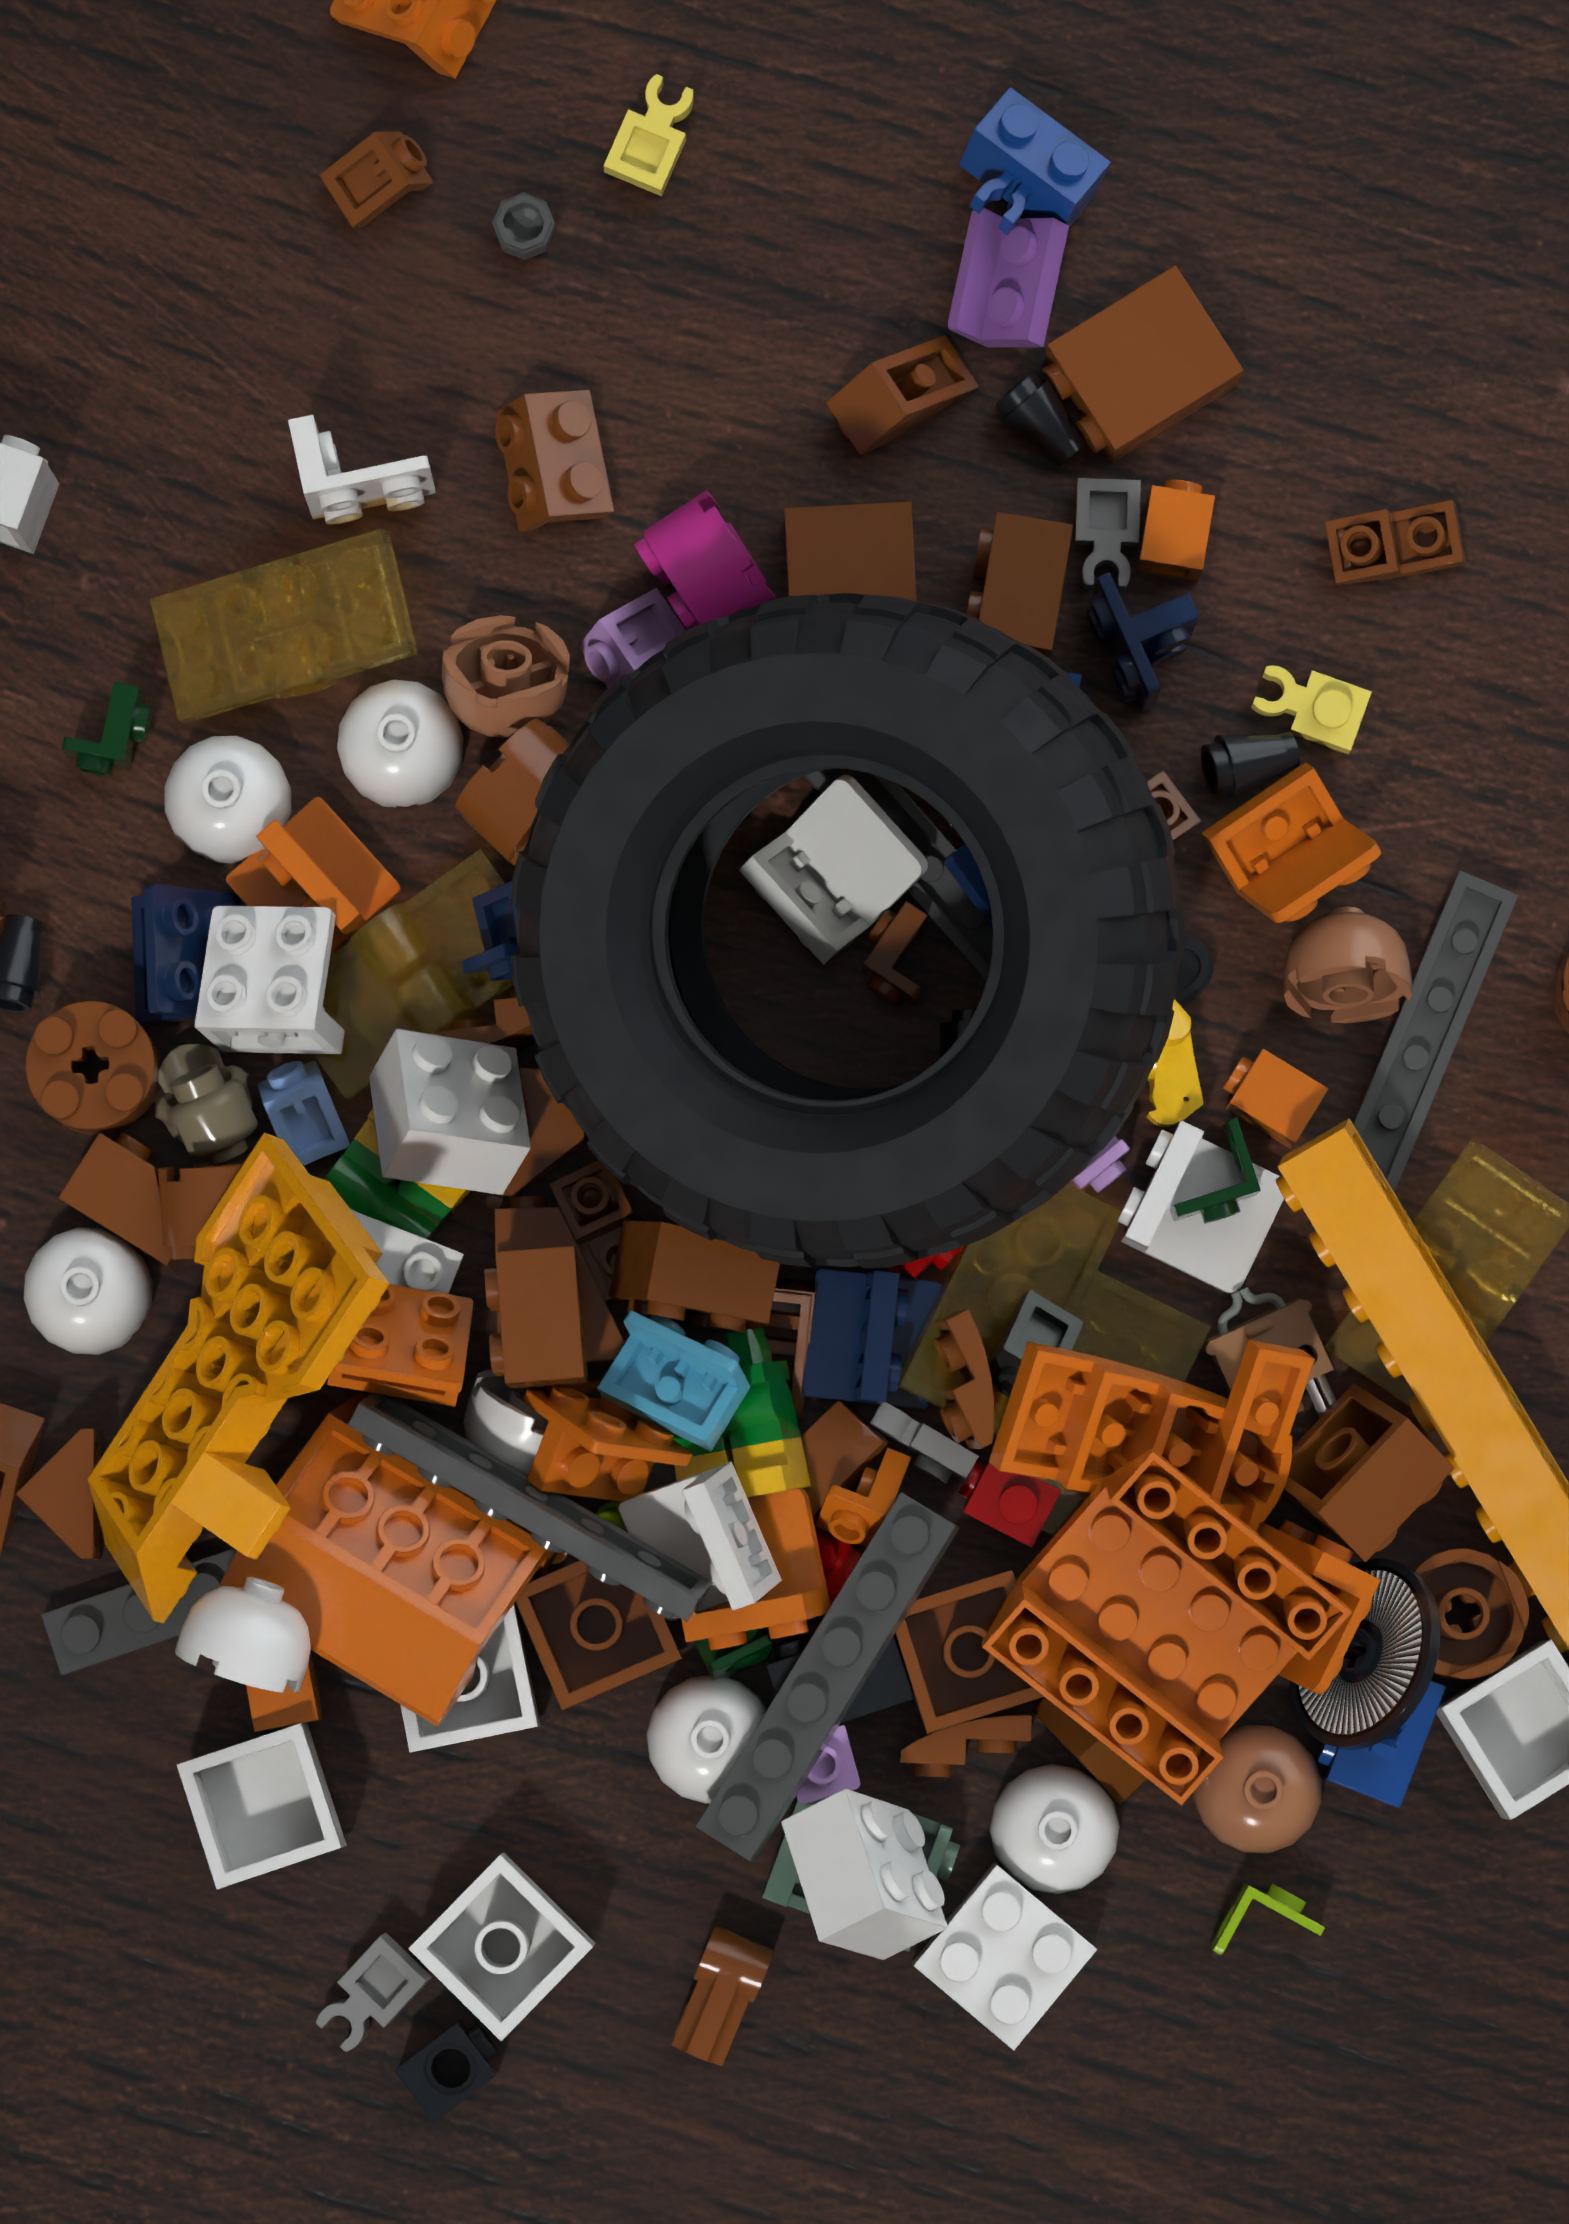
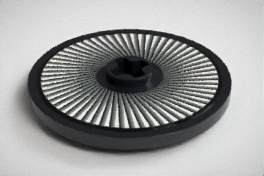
M1376 1558L1352 1565L1381 1581L1372 1598L1370 1611L1360 1622L1344 1655L1342 1668L1332 1680L1326 1692L1318 1695L1290 1681L1291 1698L1300 1722L1314 1738L1327 1745L1343 1750H1359L1371 1747L1395 1733L1414 1713L1433 1677L1439 1655L1441 1633L1438 1606L1426 1581L1416 1571L1396 1561Z

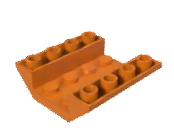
M357 1394L328 1413L277 1483L276 1487L291 1507L278 1531L271 1537L257 1560L246 1557L237 1551L219 1587L233 1586L244 1588L247 1577L266 1580L283 1587L285 1590L281 1600L295 1607L301 1613L308 1626L312 1651L439 1727L472 1679L477 1657L533 1575L539 1578L542 1577L558 1553L538 1545L531 1538V1531L510 1519L498 1520L486 1515L475 1506L474 1498L453 1486L451 1488H444L429 1482L419 1474V1466L400 1455H386L369 1447L362 1440V1433L348 1426L357 1406L365 1399L362 1395Z
M1151 1448L1104 1478L1021 1573L981 1644L982 1648L1182 1806L1224 1758L1220 1739L1297 1652L1310 1661L1352 1614V1610Z

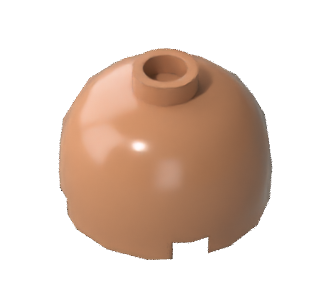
M500 615L476 619L458 628L452 634L451 646L446 651L444 649L442 658L443 689L450 708L456 717L469 729L490 737L510 738L515 732L535 718L547 724L562 707L569 678L570 654L564 640L548 626L535 622V631L525 627H516V617Z
M1355 907L1332 909L1327 915L1317 918L1299 930L1285 957L1283 972L1284 997L1287 1006L1304 1017L1312 1019V1008L1318 1010H1335L1331 1015V1022L1372 1021L1397 1012L1399 1010V998L1405 996L1409 1001L1413 995L1412 971L1405 943L1400 935L1384 921L1375 916L1365 914L1361 909Z
M1244 1725L1227 1732L1220 1739L1224 1758L1193 1792V1800L1203 1824L1220 1842L1242 1852L1271 1853L1293 1845L1311 1828L1322 1803V1777L1313 1754L1296 1736L1274 1726Z

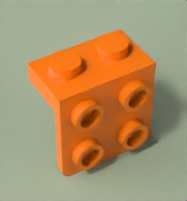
M334 0L330 7V14L343 25L404 43L437 73L456 79L496 0Z
M1306 762L1201 833L1236 893L1275 923L1295 921L1306 916L1317 906V899L1338 885H1348L1362 878L1369 871L1370 863L1381 855V850L1374 839L1342 817L1317 772Z
M796 1488L747 1498L782 1581L756 1603L732 1610L728 1601L694 1613L687 1622L681 1619L686 1642L708 1638L710 1650H717L748 1643L746 1631L768 1627L770 1639L796 1635L809 1631L807 1619L825 1615L831 1606L809 1496L804 1489Z
M1284 1519L1279 1530L1260 1522L1257 1533L1352 1610V1614L1310 1661L1297 1652L1278 1674L1318 1695L1323 1694L1340 1672L1344 1655L1360 1622L1370 1611L1372 1598L1381 1580L1348 1564L1354 1552L1323 1536L1316 1535Z

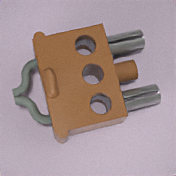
M1248 1287L1231 1294L1233 1298L1232 1306L1223 1312L1218 1319L1217 1328L1219 1334L1203 1340L1204 1342L1200 1347L1204 1354L1211 1356L1228 1396H1230L1248 1339L1296 1349L1306 1344L1311 1349V1356L1315 1359L1306 1389L1321 1418L1327 1411V1408L1314 1382V1378L1319 1385L1328 1408H1330L1336 1402V1398L1325 1373L1334 1370L1308 1313L1312 1309V1304L1308 1300L1298 1298L1285 1303L1281 1297L1274 1293L1255 1295L1250 1292ZM1242 1297L1251 1304L1258 1305L1270 1302L1276 1306V1308L1227 1329L1228 1321L1237 1315L1242 1308ZM1302 1401L1300 1402L1297 1413L1305 1409Z

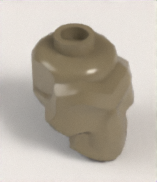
M202 1044L179 1045L167 1054L159 1067L157 1081L165 1094L157 1101L155 1117L162 1120L175 1140L183 1142L189 1156L204 1157L210 1155L213 1164L235 1158L248 1149L245 1139L256 1130L258 1125L251 1109L253 1101L247 1086L249 1074L241 1067L235 1065L224 1066L218 1049Z

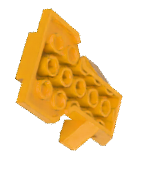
M263 1133L196 1237L194 1262L204 1265L201 1298L190 1299L187 1327L88 1478L106 1547L153 1621L163 1624L178 1601L186 1594L191 1581L197 1574V1571L185 1554L192 1543L198 1539L203 1527L246 1557L256 1560L271 1537L278 1531L291 1507L266 1470L245 1463L259 1441L267 1434L271 1423L288 1398L321 1389L335 1366L344 1357L346 1349L370 1313L379 1304L381 1296L390 1284L376 1265L383 1253L329 1181L310 1175L284 1139L267 1133Z

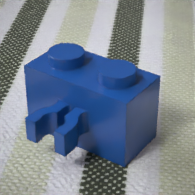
M1010 87L974 129L959 166L984 184L974 195L969 206L980 214L985 205L990 201H1000L1003 198L1008 202V211L998 226L1001 231L1008 235L1017 225L1022 213L1029 218H1055L1070 227L1095 197L1111 162Z
M1431 1681L1420 1704L1409 1719L1395 1733L1378 1744L1359 1750H1343L1322 1742L1316 1762L1326 1765L1322 1779L1390 1806L1400 1808L1446 1686Z

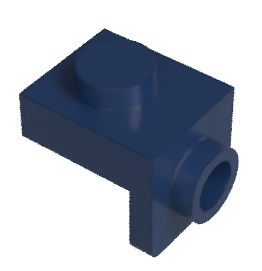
M512 881L472 898L484 952L461 961L464 974L488 972L490 981H502L513 978L511 955L516 954L517 909L511 904Z

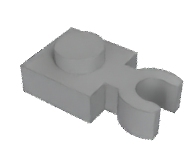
M1077 478L1075 545L1093 546V553L1085 560L1081 573L1084 589L1093 588L1094 571L1101 565H1109L1116 570L1118 575L1117 590H1125L1127 588L1131 570L1128 560L1120 553L1121 547H1138L1141 480Z
M886 1402L878 1407L870 1421V1424L878 1432L907 1447V1450L918 1456L913 1464L914 1467L943 1484H947L951 1476L960 1481L966 1479L979 1457Z
M387 1933L379 1936L337 1982L350 1997L337 2000L324 2008L319 2014L316 2024L322 2029L335 2016L339 2015L347 2018L351 2023L352 2031L340 2047L345 2052L350 2051L367 2037L370 2029L369 2018L371 2016L383 2028L386 2027L428 1983L432 1976Z

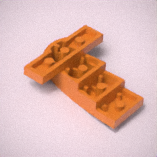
M1248 1339L1229 1399L1205 1389L1131 1365L1028 1341L989 1462L1002 1472L1052 1479L1060 1483L1066 1490L1092 1493L1104 1478L1152 1448L1257 1532L1260 1522H1264L1271 1513L1288 1481L1292 1461V1436L1290 1432L1315 1359L1301 1349Z

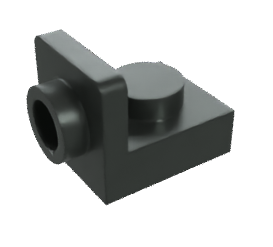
M1029 1289L1019 1299L997 1350L987 1358L992 1384L1003 1395L1010 1397L1027 1342L1072 1350L1084 1321Z

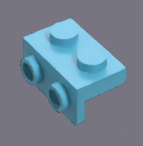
M630 1310L623 1321L630 1336L597 1389L603 1399L711 1452L750 1389V1385L738 1364L740 1361L739 1356L717 1341L708 1339L702 1345L686 1337L684 1329L669 1318L651 1315L650 1319Z

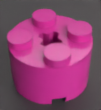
M707 490L643 530L642 533L645 538L634 544L654 576L657 575L664 586L672 583L675 587L676 592L668 596L667 599L687 630L709 620L719 619L742 609L761 605V603L775 598L773 592L765 584L767 581L731 523H725L717 510L720 507Z

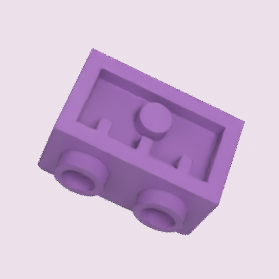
M985 208L980 214L972 210L952 299L948 328L987 348L1044 347L1069 225L1055 218H1020L1017 225L1007 235L998 228L1003 217Z

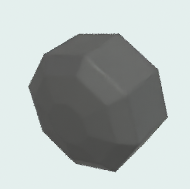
M524 192L501 201L492 222L493 230L502 251L523 260L546 252L556 231L555 222L546 201Z

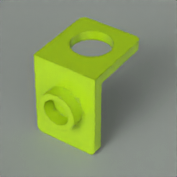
M1243 1883L1209 1949L1219 1955L1223 1954L1252 1899L1319 1936L1322 1935L1325 1927L1302 1915L1301 1912L1307 1902L1272 1884L1267 1894H1264Z

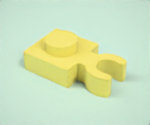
M656 74L650 79L646 87L645 97L648 109L646 115L643 116L628 109L603 167L604 173L662 196L686 142V133L672 127L674 123L682 121L689 115L693 107L694 98L693 89L686 87L678 103L674 105L663 104L658 99V95L663 87V77Z
M1273 665L1266 666L1262 678L1279 684L1282 689V697L1273 702L1255 697L1251 708L1256 713L1265 717H1277L1283 713L1293 715L1295 717L1290 729L1293 735L1349 754L1372 691L1313 670L1310 673L1306 687L1296 684L1293 676L1286 669Z

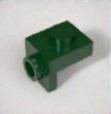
M114 681L101 743L64 737L62 751L68 758L76 760L75 769L100 776H112L114 767L131 770L136 742L146 743L153 714V707L144 705L146 696L139 686Z

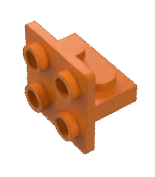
M315 797L283 826L274 819L256 835L264 849L248 856L226 877L227 884L247 906L328 907L336 915L330 955L401 892L400 884L320 797Z
M389 1284L381 1296L379 1304L370 1313L346 1349L344 1357L329 1375L327 1385L455 1407L458 1393L462 1389L473 1300L446 1292H433Z
M554 1385L551 1392L527 1389L522 1400L549 1421L527 1477V1481L540 1491L623 1502L626 1499L643 1493L654 1462L687 1467L691 1460L692 1453L673 1440L674 1433L603 1399L602 1396L600 1399L591 1398L571 1387Z

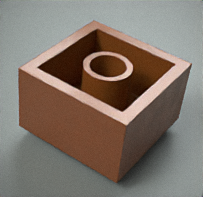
M997 512L994 530L981 528L973 578L985 580L983 593L970 591L967 615L1004 632L1022 644L1029 645L1050 659L1073 525Z
M623 1221L609 1296L629 1300L628 1313L631 1310L642 1316L651 1317L653 1315L684 1321L686 1312H689L688 1325L717 1331L727 1330L745 1333L747 1322L769 1324L780 1263L762 1259L756 1252L741 1249L718 1239L711 1241L679 1225L653 1221Z
M566 1246L495 1252L496 1268L484 1269L487 1307H490L491 1312L500 1311L501 1333L489 1334L492 1373H495V1376H504L505 1384L511 1390L553 1387L554 1385L588 1384L579 1255L575 1247Z
M1353 1383L1292 1447V1461L1288 1481L1282 1494L1312 1525L1343 1547L1353 1551V1554L1366 1562L1375 1552L1381 1551L1393 1541L1400 1525L1419 1505L1427 1503L1439 1492L1442 1481L1455 1467L1407 1417Z
M581 1560L529 1582L516 1600V1604L561 1710L568 1709L683 1659L664 1616L649 1609L643 1602V1596L622 1584L619 1586L609 1585L595 1578L588 1572L587 1564Z
M1012 1570L915 1600L896 1631L895 1638L925 1733L935 1732L1044 1697L982 1648L981 1643L1016 1583Z

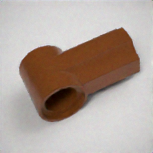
M715 1925L693 1978L697 1981L689 2003L684 2008L671 2045L706 2062L723 2066L748 2003H754L775 1950Z

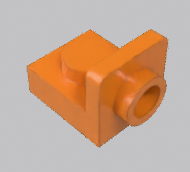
M887 1448L878 1471L869 1467L865 1468L856 1493L837 1485H831L816 1521V1526L830 1532L842 1542L868 1547L893 1506L911 1457Z

